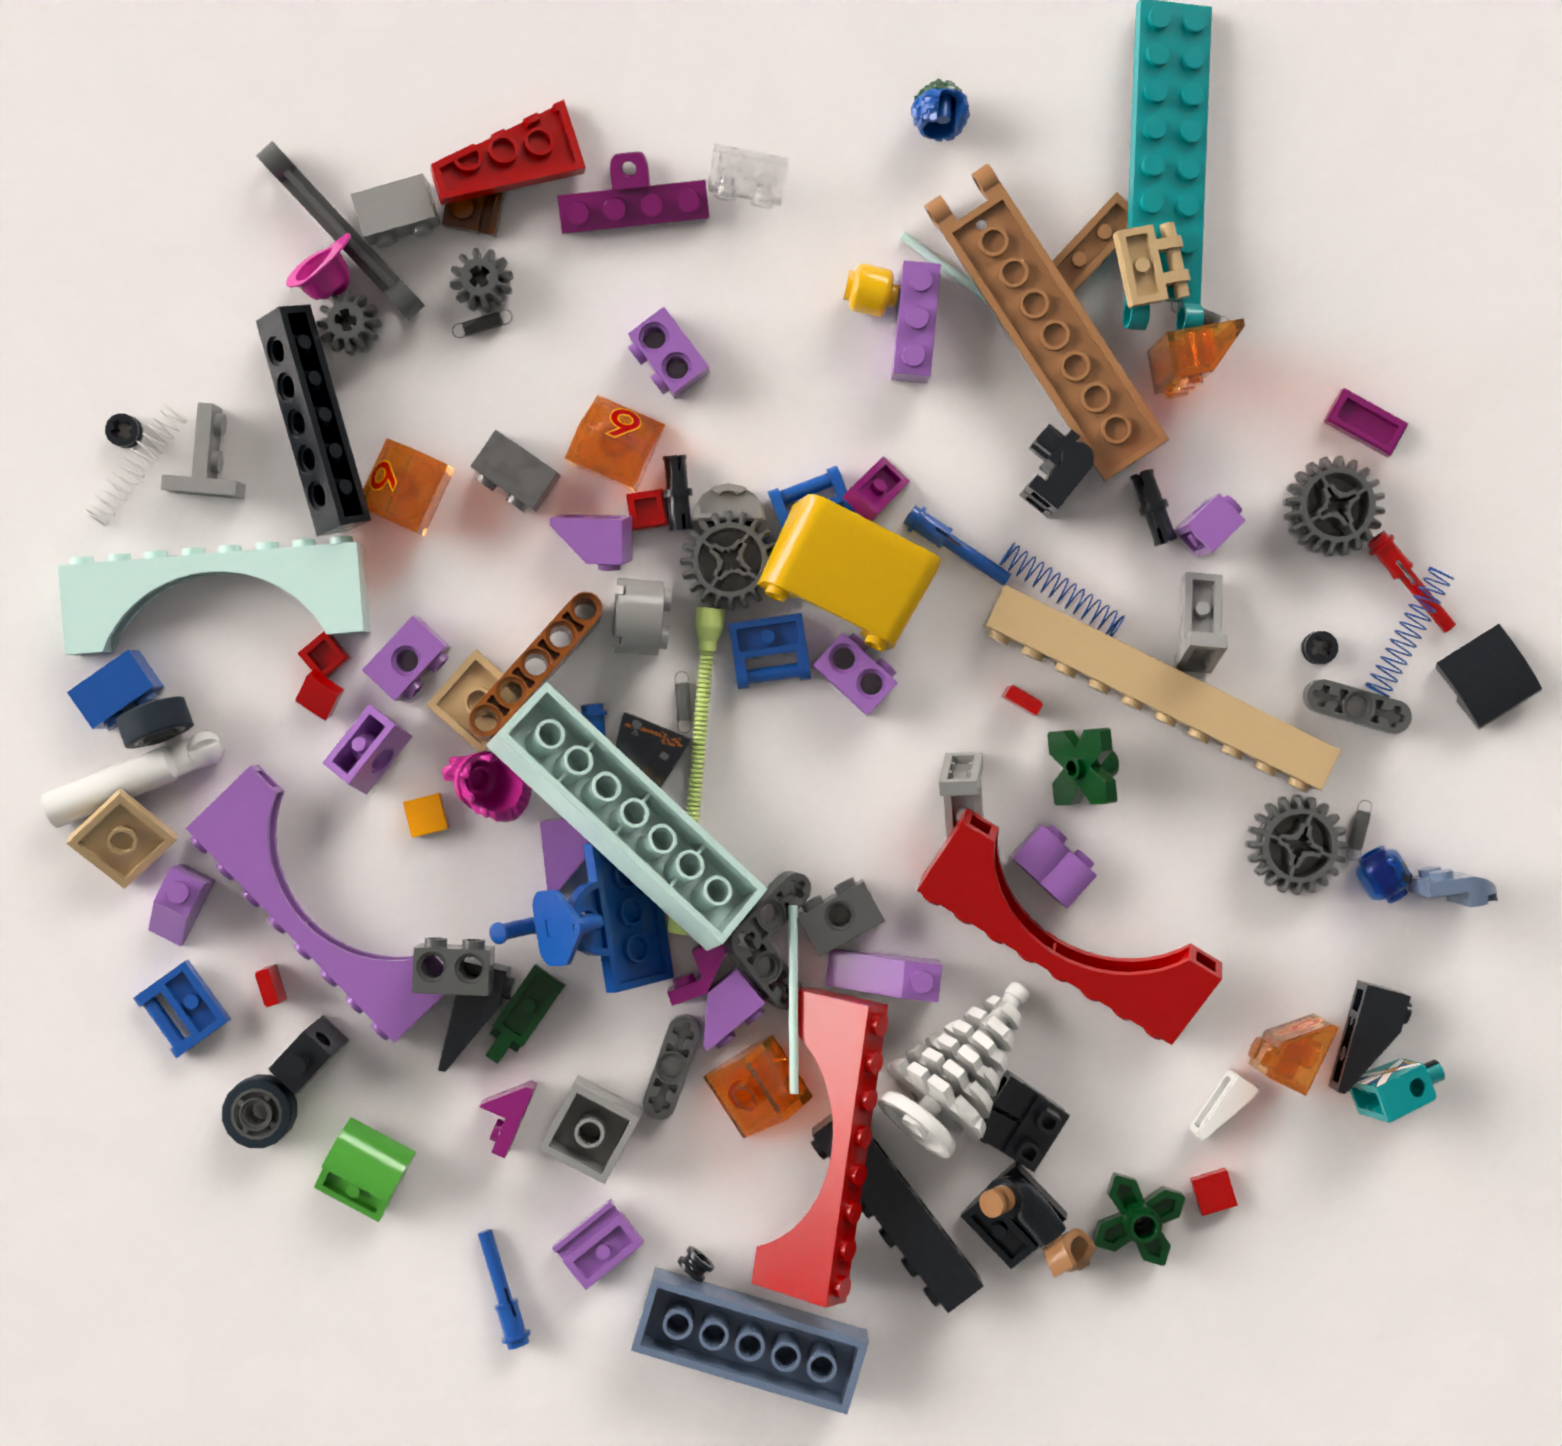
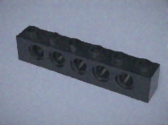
M311 305L279 306L258 319L256 324L317 537L348 532L371 521V516Z

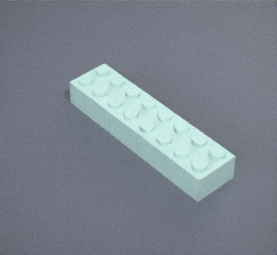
M545 682L485 745L706 951L722 945L766 892L767 888L548 682Z

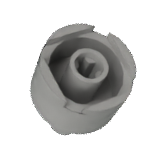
M618 578L617 585H622L624 588L623 594L615 593L612 635L619 637V645L612 644V652L658 656L659 649L667 650L669 628L662 626L663 612H670L672 591L664 589L663 581Z

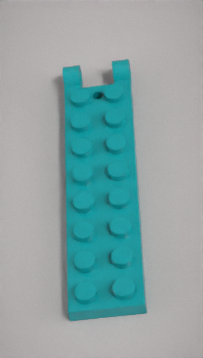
M1139 0L1136 4L1127 229L1153 224L1156 239L1162 238L1160 225L1167 222H1175L1177 235H1181L1184 246L1180 249L1184 269H1189L1191 281L1187 283L1190 297L1175 300L1173 287L1168 286L1169 299L1166 302L1178 303L1176 315L1177 332L1179 334L1199 335L1204 323V309L1201 305L1212 7L1157 0ZM1159 253L1163 273L1169 272L1166 254ZM1124 294L1123 327L1125 329L1144 331L1150 319V305L1128 309Z

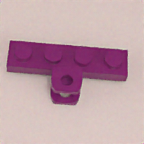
M641 151L618 153L612 157L610 162L612 189L557 196L562 234L710 218L705 179L650 185L648 162ZM625 162H632L636 166L635 174H625L623 164Z

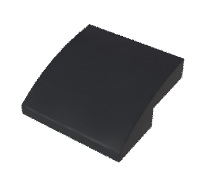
M1497 624L1443 658L1435 666L1436 670L1457 695L1456 702L1478 730L1542 691V687L1527 661L1500 624Z
M1017 1161L997 1177L1011 1176L1023 1178L1043 1195L1062 1222L1067 1219V1212ZM986 1187L965 1208L960 1217L1010 1269H1013L1034 1252L1038 1245L1013 1219L989 1218L981 1211L979 1199L987 1190Z

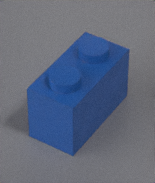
M128 649L67 693L92 729L107 728L110 731L118 727L116 718L136 706L156 700L158 696L155 693L161 690L164 685L141 652Z

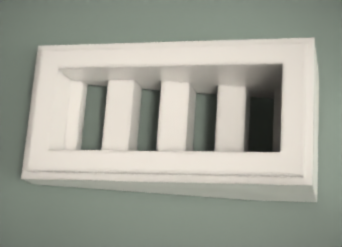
M1228 1069L1190 1125L1189 1130L1196 1137L1204 1141L1255 1098L1261 1090L1232 1069Z

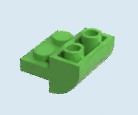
M351 1117L330 1149L314 1188L379 1222L397 1187L403 1180L416 1152Z

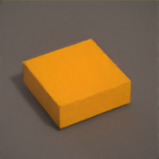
M441 793L403 802L412 838L450 828Z

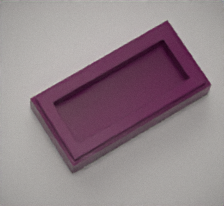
M1346 388L1340 390L1323 421L1385 457L1392 455L1409 424Z

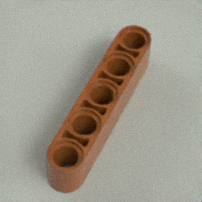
M585 591L576 594L476 704L469 714V727L475 738L480 741H490L545 682L550 680L598 626L603 607L597 595ZM581 604H589L594 608L596 614L591 619L584 620L576 615L575 609ZM557 631H564L570 636L571 642L565 647H557L553 645L550 637ZM537 658L544 661L547 667L545 672L540 675L530 674L525 668L529 660ZM515 686L519 688L522 696L515 703H507L501 698L500 693L505 687ZM482 714H491L496 718L497 724L490 731H482L477 728L475 721Z

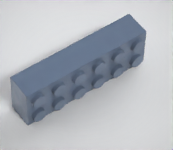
M655 1267L631 1351L848 1414L869 1341L867 1329L705 1281L700 1283L691 1277Z

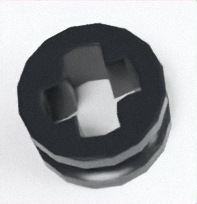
M118 413L107 420L105 434L112 444L122 448H133L138 445L136 441L141 442L143 438L142 424L136 418L125 413ZM120 423L132 426V429L128 431L131 434L128 439L121 436L117 437L116 433L120 432L118 428Z
M1312 632L1303 639L1301 652L1303 657L1312 664H1326L1336 657L1338 642L1329 632ZM1314 639L1318 642H1327L1328 647L1324 649L1327 653L1325 656L1312 653L1311 648L1315 647L1312 643Z
M689 1246L687 1248V1256H680L677 1262L691 1278L702 1283L705 1280L704 1274L707 1271L712 1272L714 1265L700 1250Z

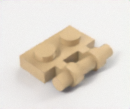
M1167 222L1160 225L1162 238L1156 239L1153 224L1119 230L1113 234L1128 309L1166 301L1169 299L1166 286L1173 287L1175 300L1190 297L1187 282L1191 281L1189 269H1184L1180 251L1184 246L1181 235H1177L1175 222ZM1159 253L1166 254L1169 272L1163 273Z

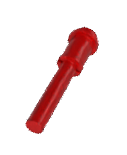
M1382 531L1374 536L1372 541L1367 543V546L1370 548L1368 553L1371 556L1375 555L1394 580L1399 578L1412 595L1436 601L1418 588V586L1425 587V585L1412 571L1413 563L1407 559L1393 542L1395 539L1393 534L1388 535L1385 531ZM1405 573H1406V574L1409 576V578L1412 580V583H1411L1410 580L1406 577ZM1423 589L1425 592L1432 595L1429 590ZM1417 597L1436 610V613L1426 612L1444 633L1450 631L1456 625L1440 604ZM1419 602L1423 608L1431 610L1430 608Z

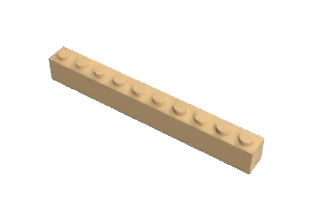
M1007 585L1001 588L983 625L984 628L990 630L989 638L1006 646L1012 641L1023 647L1022 654L1038 662H1041L1043 657L1057 663L1054 669L1074 679L1076 674L1090 679L1087 686L1106 695L1112 690L1123 696L1121 700L1123 704L1135 710L1141 711L1143 706L1156 712L1154 719L1173 728L1176 723H1179L1189 728L1187 735L1200 742L1208 744L1209 740L1212 739L1223 745L1220 750L1221 752L1238 760H1241L1244 755L1256 761L1255 769L1274 777L1276 772H1279L1289 777L1288 785L1302 792L1308 793L1310 788L1315 790L1323 789L1341 752L1340 749Z

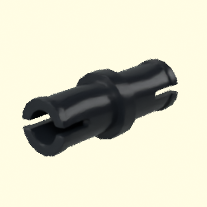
M687 455L663 456L666 482L663 498H667L669 531L693 529L689 496H693L692 488H688Z
M1153 468L1141 471L1139 475L1134 474L1130 476L1142 506L1139 508L1140 515L1145 516L1155 547L1178 539L1166 509L1169 507L1168 501L1162 498Z

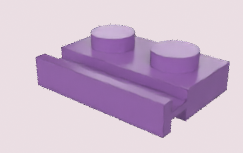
M609 1199L556 1242L552 1249L555 1253L559 1254L563 1259L562 1262L584 1289L587 1290L644 1243V1239L625 1215L617 1209L612 1199Z

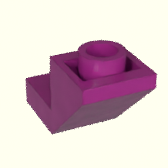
M700 944L693 947L692 953L701 976L695 977L694 973L691 972L672 980L674 985L670 986L667 990L672 1006L707 994L727 952L723 944L708 951Z

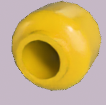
M862 263L856 268V271H849L843 300L849 301V308L854 312L881 317L886 313L888 306H896L900 285L893 284L894 275L890 269Z

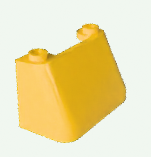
M808 494L792 506L757 585L765 588V594L777 601L785 602L787 598L794 599L799 597L861 628L860 633L866 638L864 643L867 646L878 651H885V649L890 650L895 647L934 578L941 559L927 549L829 499Z

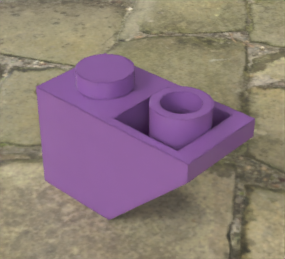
M738 965L709 988L703 1046L707 1051L715 1045L718 1049L724 1047L736 1036L733 1032L736 1027L742 1022H745L747 1026L765 1012L761 1007L765 1004L766 999Z

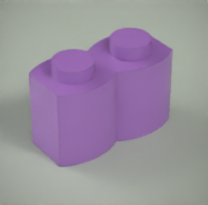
M1038 824L1009 857L1063 907L1068 908L1097 877L1091 870L1094 862L1079 849L1075 853L1071 852L1064 845L1067 837L1051 824L1048 828H1045L1043 825Z

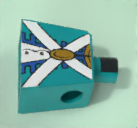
M1397 1059L1366 1071L1350 1088V1092L1359 1114L1390 1123L1436 1099V1092L1433 1085L1443 1081L1445 1073L1440 1063L1435 1059L1424 1064L1407 1059Z

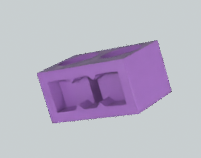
M662 307L628 333L632 344L628 346L629 350L640 365L646 361L655 372L650 378L663 395L669 391L674 398H677L710 373L708 364L665 307ZM652 332H660L666 337L665 343L658 349H651L645 345L646 337ZM677 361L683 362L688 366L687 374L680 379L671 378L667 374L668 367Z
M843 632L812 666L859 710L868 716L897 685L898 682L892 678L897 672L881 657L875 662L865 652L869 646L854 632L849 637ZM846 648L853 653L854 663L849 669L842 670L835 666L833 655L836 650ZM867 673L876 674L881 680V688L874 695L864 693L860 686L862 677Z

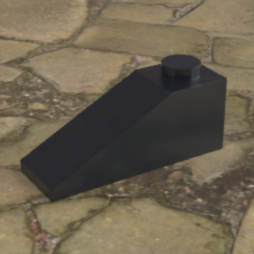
M468 957L464 961V969L468 974L472 976L481 974L482 965L478 959ZM494 963L493 992L489 996L455 995L438 1071L446 1072L503 1004L504 999H511L515 984V978L510 977L512 967Z
M1357 980L1329 1081V1087L1342 1094H1346L1401 1033L1403 1024L1408 1023L1412 1013V1004L1409 1003L1411 996L1401 991Z

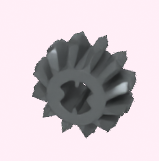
M473 248V259L471 260L466 255L460 254L459 259L464 265L463 268L458 266L451 267V272L459 278L452 280L450 287L453 290H460L456 295L457 301L464 303L469 300L468 308L473 312L478 308L480 302L486 313L491 312L490 301L492 300L502 307L504 301L499 294H512L513 291L511 286L505 283L514 278L512 271L504 270L508 262L504 257L495 260L496 253L492 249H488L482 258L480 250ZM481 273L488 281V284L484 287H481L475 279Z
M345 291L342 302L336 295L330 296V301L334 305L331 309L324 305L320 306V311L327 316V318L316 321L319 328L326 329L320 338L325 343L332 342L331 349L334 352L339 353L345 347L346 354L354 356L356 345L363 352L369 350L365 342L367 338L372 341H378L379 336L371 331V329L381 327L382 321L379 318L373 317L377 313L378 308L374 304L367 305L368 298L365 295L360 294L354 300L353 294L350 291ZM352 316L357 322L355 326L351 324L352 329L348 331L342 324L344 321L348 323L347 317Z

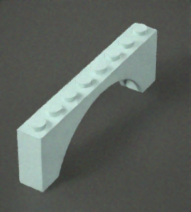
M352 536L330 537V544L316 545L315 539L293 540V547L279 548L278 542L256 543V550L242 551L241 545L219 546V553L206 554L205 548L181 549V556H168V551L144 552L145 558L131 559V554L126 553L107 555L108 561L94 562V557L91 556L70 558L71 564L58 565L65 655L81 656L114 653L129 623L150 601L178 584L199 577L217 574L253 576L282 588L298 599L313 614L328 635L371 633L364 544L353 542Z

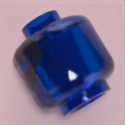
M1379 846L1368 851L1358 859L1360 864L1356 869V876L1372 900L1386 899L1388 903H1393L1407 895L1406 887L1412 881L1413 876L1397 850L1385 849L1384 846Z

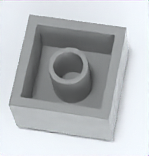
M578 1075L539 1149L605 1184L637 1126L643 1109Z

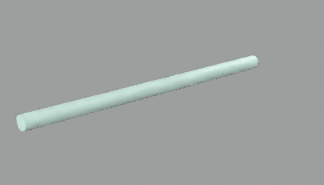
M904 232L900 238L901 241L931 263L941 264L942 271L985 301L971 279Z
M788 905L789 1094H799L798 905Z

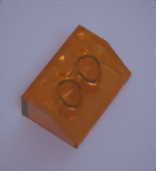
M1244 318L1170 331L1162 336L1147 351L1154 394L1166 393V399L1178 398L1188 395V391L1196 389V385L1203 384V379L1215 370L1244 328Z

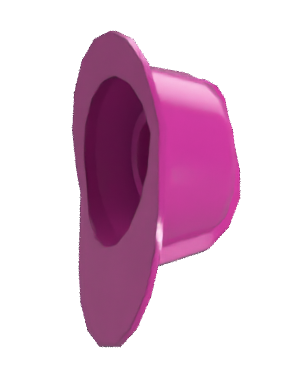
M351 234L343 235L329 247L312 254L301 262L286 280L287 287H298L315 300H326L333 294L337 296L346 291L350 283V274L340 251L349 241Z

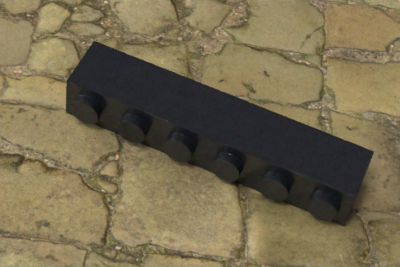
M832 1113L812 1128L814 1140L811 1141V1145L823 1160L828 1157L831 1158L833 1141ZM872 1135L865 1164L867 1177L862 1186L860 1200L862 1212L868 1219L874 1216L882 1226L878 1232L890 1248L896 1245L902 1252L904 1257L900 1260L913 1278L917 1275L921 1277L927 1285L923 1288V1291L935 1307L941 1304L949 1313L984 1287L981 1277Z

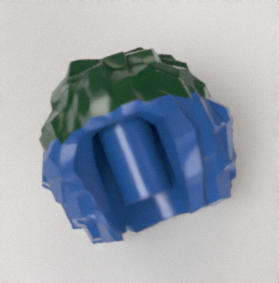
M938 78L930 82L923 89H920L918 94L914 96L911 116L914 126H918V130L923 137L934 139L938 142H942L943 139L950 141L962 133L970 117V106L967 96L962 92V89L950 80L943 82Z

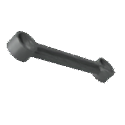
M273 141L256 155L334 241H337L347 233L351 234L343 250L408 320L425 306Z

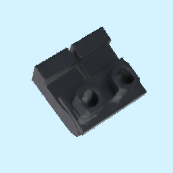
M1051 424L1047 425L1028 448L1044 461L1039 469L1047 476L1043 479L1037 474L1019 494L1020 497L1047 518L1061 507L1094 463L1092 449L1083 442H1076L1080 435L1071 429L1064 436Z
M1006 1070L1000 1079L997 1095L994 1097L990 1095L994 1105L989 1118L983 1119L986 1123V1130L980 1141L993 1146L1035 1172L1070 1115L1056 1102L1009 1070ZM1005 1112H1009L1010 1114H1012V1115L1015 1116L1016 1118L1020 1119V1121L1016 1120L1015 1118L1011 1117L1010 1115H1008V1114L1005 1113Z

